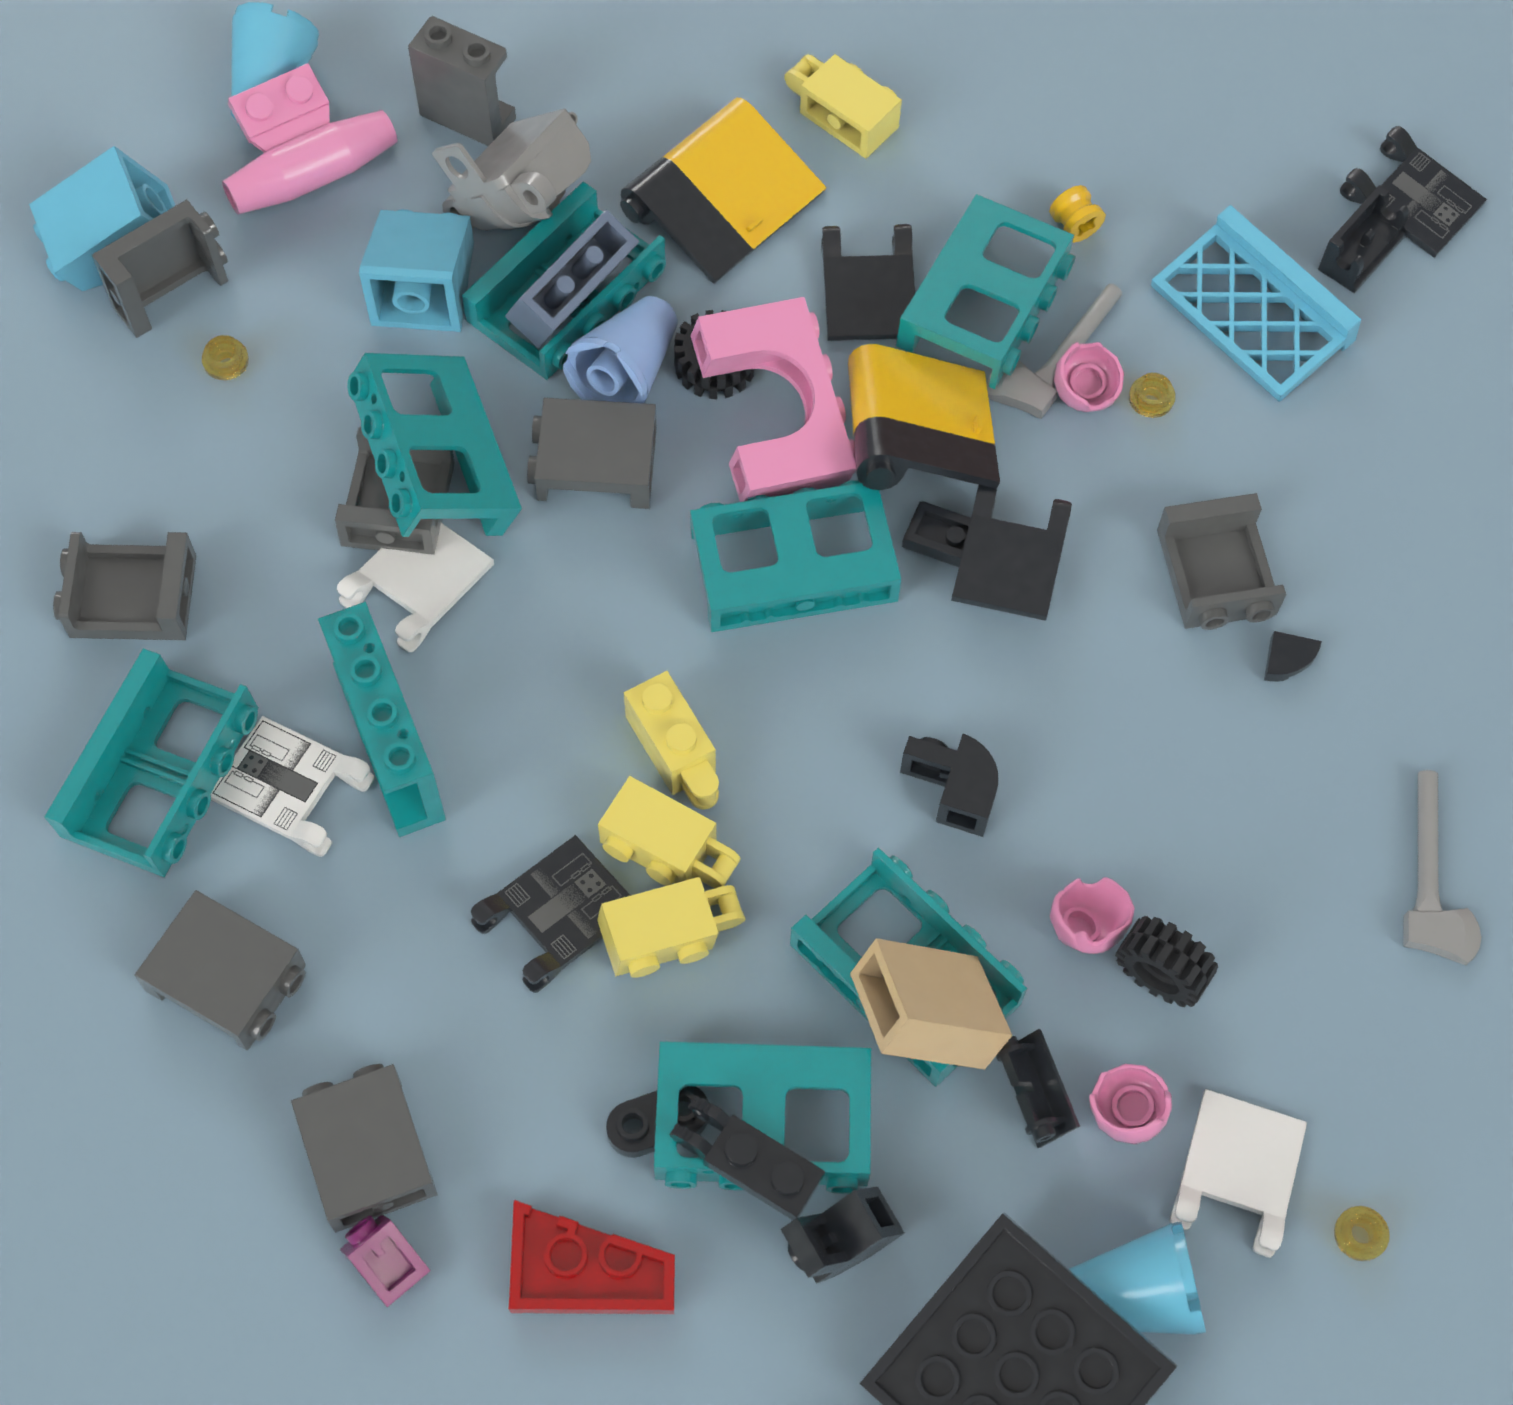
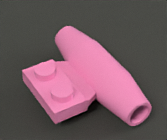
M309 63L228 98V105L246 139L264 153L223 180L222 186L232 208L238 215L289 202L354 173L396 144L397 135L391 120L383 110L330 123L329 100Z

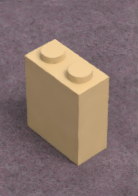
M876 938L850 973L881 1054L985 1070L1012 1037L1010 1028L978 956Z

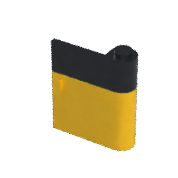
M736 97L621 190L622 201L620 206L627 218L634 223L640 222L644 225H649L656 220L710 281L715 284L820 196L827 187L748 101Z
M879 344L861 345L853 350L848 359L856 474L858 481L863 486L872 490L892 488L902 480L907 469L911 468L994 489L998 488L1000 476L985 371Z

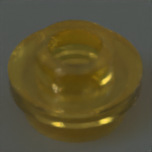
M227 335L212 338L206 344L202 353L204 370L209 376L217 380H231L240 376L246 370L249 363L246 347L240 341ZM231 358L227 362H221L223 359Z
M1147 373L1134 381L1129 391V402L1132 408L1140 415L1150 418L1161 417L1170 412L1176 397L1170 380L1159 373ZM1151 395L1156 397L1158 400H1151L1145 396Z
M1354 1206L1345 1210L1338 1217L1334 1226V1237L1339 1249L1351 1259L1357 1261L1373 1260L1380 1256L1388 1246L1390 1238L1388 1225L1377 1211L1369 1207ZM1354 1226H1360L1367 1231L1369 1236L1368 1243H1359L1354 1239L1352 1235V1228Z

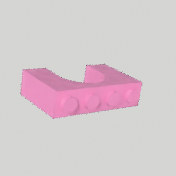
M805 297L699 316L691 333V340L703 378L747 369L769 370L787 379L798 391L804 405V426L797 432L781 438L737 446L729 462V467L740 502L747 501L758 495L775 497L793 494L802 488H815L818 490L837 487L849 481L856 471L854 440L848 439L844 426L846 421L845 407L842 399L839 396L835 397L831 384L833 377L832 365L828 355L821 352L818 342V320L814 312H809Z

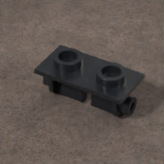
M1037 1029L1020 1040H1017L1016 1036H1012L996 1055V1058L1003 1063L1010 1084L1017 1095L1016 1099L1027 1124V1127H1025L1026 1134L1032 1135L1037 1148H1041L1079 1128L1080 1124L1041 1029Z

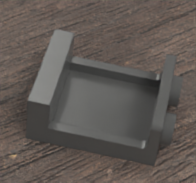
M429 17L408 45L419 114L489 146L516 119L515 107L498 100L495 76L507 58V50L505 47L437 17Z
M187 199L92 254L113 309L136 338L152 329L144 308L148 304L205 271L209 272L220 286L228 282L223 266L228 263V259L221 246L215 240L220 235L211 217L205 211L199 214Z
M544 398L542 416L534 415L532 423V443L538 444L537 456H529L527 467L528 484H535L537 501H547L548 489L630 494L631 508L650 509L657 432L656 404Z
M359 427L356 434L359 451L346 505L338 504L335 517L340 545L370 550L384 548L434 555L443 519H421L409 537H402L396 518L390 512L389 498L382 479L376 473L375 459L368 439L363 436L361 427ZM410 450V455L422 487L430 493H448L455 464L453 450Z
M1257 493L1164 508L1157 532L1185 629L1201 627L1204 630H1213L1226 625L1228 622L1246 619L1249 622L1257 623L1268 620L1278 614L1286 597L1284 585L1275 586L1258 532L1256 522L1262 508Z
M71 532L69 547L63 548L60 556V570L64 577L62 591H56L53 601L55 619L61 621L69 638L186 640L197 556L187 532H168L166 546L88 544L82 532Z
M195 890L134 976L149 994L161 1001L166 997L234 1038L240 1047L248 1050L255 1040L261 1041L269 1033L276 1019L274 1012L285 996L290 998L298 991L305 978L306 972L304 969L306 964L299 949Z
M383 1064L365 1066L357 1070L353 1074L352 1079L335 1085L332 1082L312 1085L302 1092V1097L291 1100L326 1218L335 1233L353 1227L368 1216H372L375 1219L382 1214L394 1212L438 1195L394 1064L386 1067Z

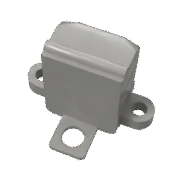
M564 108L512 122L475 161L460 143L436 148L432 153L433 157L453 183L448 188V192L451 195L442 204L443 212L470 216L472 228L476 227L486 231L517 229L532 225L539 220L550 218L552 215L551 211L560 203L559 200L565 195V189L585 173L591 162L589 143L576 125L578 122L577 115L574 112H568ZM449 156L459 159L467 169L462 174L457 172L451 165Z

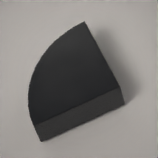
M1274 631L1270 638L1264 681H1284L1304 671L1313 663L1322 641Z

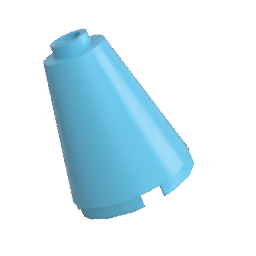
M248 2L238 5L232 18L231 97L309 63L317 49L319 31L313 23L289 9L286 16L273 13V4Z
M1182 1221L1168 1224L1069 1268L1071 1272L1139 1332L1190 1335L1206 1333Z

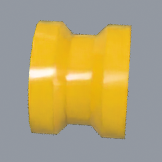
M1082 185L1071 187L1061 193L1053 201L1049 210L1054 221L1062 223L1064 225L1063 230L1074 235L1073 242H1080L1094 234L1102 226L1106 217L1099 205L1091 203L1092 196L1088 189Z

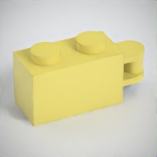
M806 54L784 75L788 87L801 96L800 114L865 159L899 128L902 99L897 97L890 88L881 86L865 75L858 66L846 62L836 54L825 63L812 55Z
M665 671L623 692L625 717L672 796L684 790L694 807L702 810L712 808L719 798V779L716 775V749L669 672Z
M632 776L628 777L598 823L600 843L603 844V849L609 855L622 862H628L631 859L645 867L646 873L652 879L665 886L700 877L701 882L713 888L725 886L741 860L734 850L717 841L716 822ZM708 855L716 859L712 868L703 864Z
M700 877L602 903L597 918L615 977L630 973L632 978L654 973L660 969V964L679 959L681 964H688L705 958L709 954L708 950L713 949L720 931L736 927L746 920L733 885L704 891ZM719 904L722 915L713 917L710 906Z

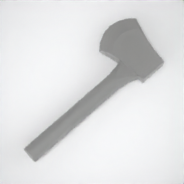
M1108 284L1047 363L1035 373L1018 361L1012 375L1009 376L1004 373L995 389L989 387L990 374L987 383L989 399L1020 409L1041 419L1057 399L1058 393L1054 388L1057 362L1072 344L1076 342L1084 344L1122 296L1121 289L1114 284Z
M1424 770L1418 773V892L1413 911L1408 910L1403 918V947L1423 950L1467 965L1474 959L1480 949L1482 938L1480 927L1474 914L1468 908L1442 911L1438 891V773L1432 770Z

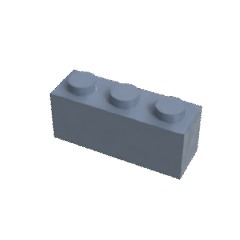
M606 209L518 299L505 317L539 348L640 241Z

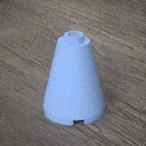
M654 296L643 297L572 343L566 352L568 355L566 362L563 364V369L570 387L581 400L642 404L646 402L677 328V316L671 305L665 300Z

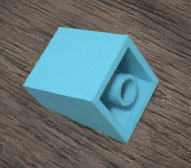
M115 146L29 204L36 222L33 225L34 231L43 242L48 255L46 259L47 267L59 281H67L81 291L103 285L92 254L176 206L166 183Z
M406 209L397 211L380 210L359 269L371 326L461 332L464 315L462 295L468 288L474 247L470 216L450 212L442 214L421 213Z

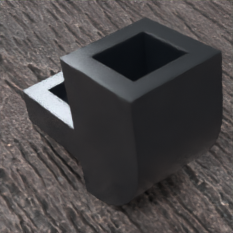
M962 734L957 750L948 748L944 742L935 738L923 737L918 739L909 736L903 752L900 773L945 787L938 808L937 823L983 837L999 781L997 766L990 752L979 741L966 734Z
M878 1186L854 1190L823 1213L798 1217L781 1229L788 1242V1253L792 1261L805 1272L808 1278L813 1277L816 1284L831 1279L854 1267L905 1234Z

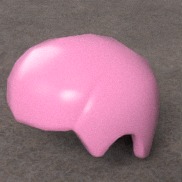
M1076 342L1068 348L1057 362L1054 384L1059 398L1067 406L1082 412L1101 411L1110 407L1122 392L1124 371L1117 356L1103 347L1100 342L1087 344Z
M1104 877L1097 883L1085 884L1080 878H1077L1054 897L1049 917L1058 939L1063 944L1082 953L1099 954L1108 951L1124 938L1132 924L1135 907L1129 893L1113 879Z
M1123 1064L1107 1072H1102L1092 1094L1089 1095L1091 1111L1098 1127L1115 1141L1138 1144L1149 1141L1158 1135L1167 1124L1172 1110V1096L1168 1091L1165 1081L1161 1076L1143 1065Z

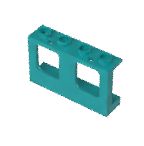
M584 181L551 211L552 215L550 218L541 220L462 295L466 321L546 380L558 369L563 370V364L566 362L568 355L566 352L573 342L612 318L619 310L623 311L628 308L634 301L637 292L648 282L656 281L666 267L665 238L659 235L649 245L628 230L640 241L626 256L632 262L600 293L594 290L570 315L573 319L540 351L509 328L511 322L505 317L509 310L603 213V211L598 209L597 190Z
M976 194L902 314L896 347L913 353L921 338L992 368L989 387L995 389L1004 373L1011 376L1021 356L1022 350L1018 348L1022 341L1029 344L1034 337L1040 322V318L1037 317L1039 311L1048 312L1058 290V287L1055 286L1058 278L1063 281L1067 279L1076 257L1070 254L1074 235ZM1009 227L1053 246L1055 251L1039 277L1029 278L984 258L983 252L998 228ZM966 288L975 290L1018 310L1019 314L1002 341H990L953 325L945 319L946 314L961 290Z
M364 353L355 370L348 378V394L354 400L361 420L363 436L368 439L375 459L376 473L382 479L389 498L390 512L396 518L402 537H409L421 519L480 518L486 536H502L522 510V506L465 357ZM381 373L427 374L433 376L434 379L430 383V387L441 415H406L398 413L392 406ZM410 450H454L470 493L427 492L420 483Z
M858 480L847 481L840 486L825 489L802 488L793 494L775 497L758 495L738 503L725 505L722 503H709L700 509L690 510L691 538L695 539L708 603V620L711 633L898 602L902 579L880 490L869 489ZM858 512L865 513L872 546L868 550L823 557L817 553L809 520ZM771 527L778 557L777 563L772 566L736 572H727L722 568L715 538L716 535Z
M366 601L318 618L334 660L333 666L399 838L445 821L446 817L433 770Z
M143 648L44 816L61 838L165 878L171 865L177 863L183 856L187 845V836L196 820L202 819L207 813L211 802V792L219 778L225 777L229 773L234 762V752L244 735H248L256 724L259 708L248 687L240 684L236 692L233 693L175 672L167 667L160 654ZM183 702H190L222 714L220 721L196 762L157 748L159 737L178 705ZM136 785H142L176 798L148 848L113 835L108 831L109 825L127 793Z
M879 847L873 852L871 865L812 919L805 914L791 927L790 945L867 1021L868 1018L850 975L862 957L838 934L837 929L878 890L890 892L920 921L922 926L920 931L906 944L978 956L1005 1019L1022 1004L1027 991V987L1023 984L1024 979L1011 963L1006 960L999 962L986 949V942L974 928L969 925L962 927L948 914L949 908L937 893L932 890L925 892L912 879V872L901 859L894 855L889 858ZM906 1058L935 1087L957 1067V1065Z
M660 1041L654 1154L655 1180H665V1186L676 1189L694 1188L697 1186V1181L719 1182V1188L725 1190H743L706 1167L703 1159L681 1156L677 1151V1142L669 1135L674 1126L678 1124L679 1093L682 1088L686 1086H713L739 1089L743 1097L742 1120L782 1145L785 1143V1099L789 1091L794 1089L845 1092L849 1097L848 1157L841 1162H810L825 1171V1176L819 1185H826V1191L849 1194L854 1190H858V1186H868L871 1174V1048Z

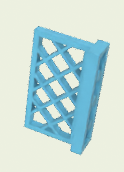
M1231 205L1217 216V222L1210 230L1151 281V287L1279 402L1339 349L1344 351L1356 341L1361 319ZM1214 242H1217L1229 253V264H1202V253ZM1197 258V264H1190ZM1177 274H1197L1196 292H1177L1168 282ZM1202 274H1229V292H1202ZM1234 275H1254L1261 281V292H1234ZM1202 303H1228V321H1210L1202 314ZM1234 303H1261V321H1234ZM1267 303L1287 304L1293 310V321H1267ZM1299 316L1305 321H1299ZM1222 331H1228V337ZM1234 331L1261 332V350H1242L1234 343ZM1267 332H1293V350H1267ZM1300 332H1318L1328 343L1320 350H1300ZM1254 360H1261V366ZM1267 361H1293V374L1280 384L1267 373ZM1300 361H1307L1300 367Z

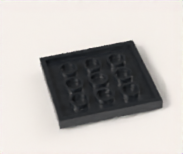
M1002 1213L859 1384L882 1405H1146L1178 1365L1006 1213Z

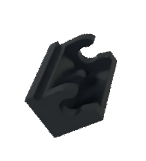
M1381 185L1372 192L1329 240L1318 267L1319 271L1354 294L1402 241L1406 234L1403 228L1409 216L1408 207L1403 205L1396 215L1389 212L1386 208V203L1389 201L1390 191Z

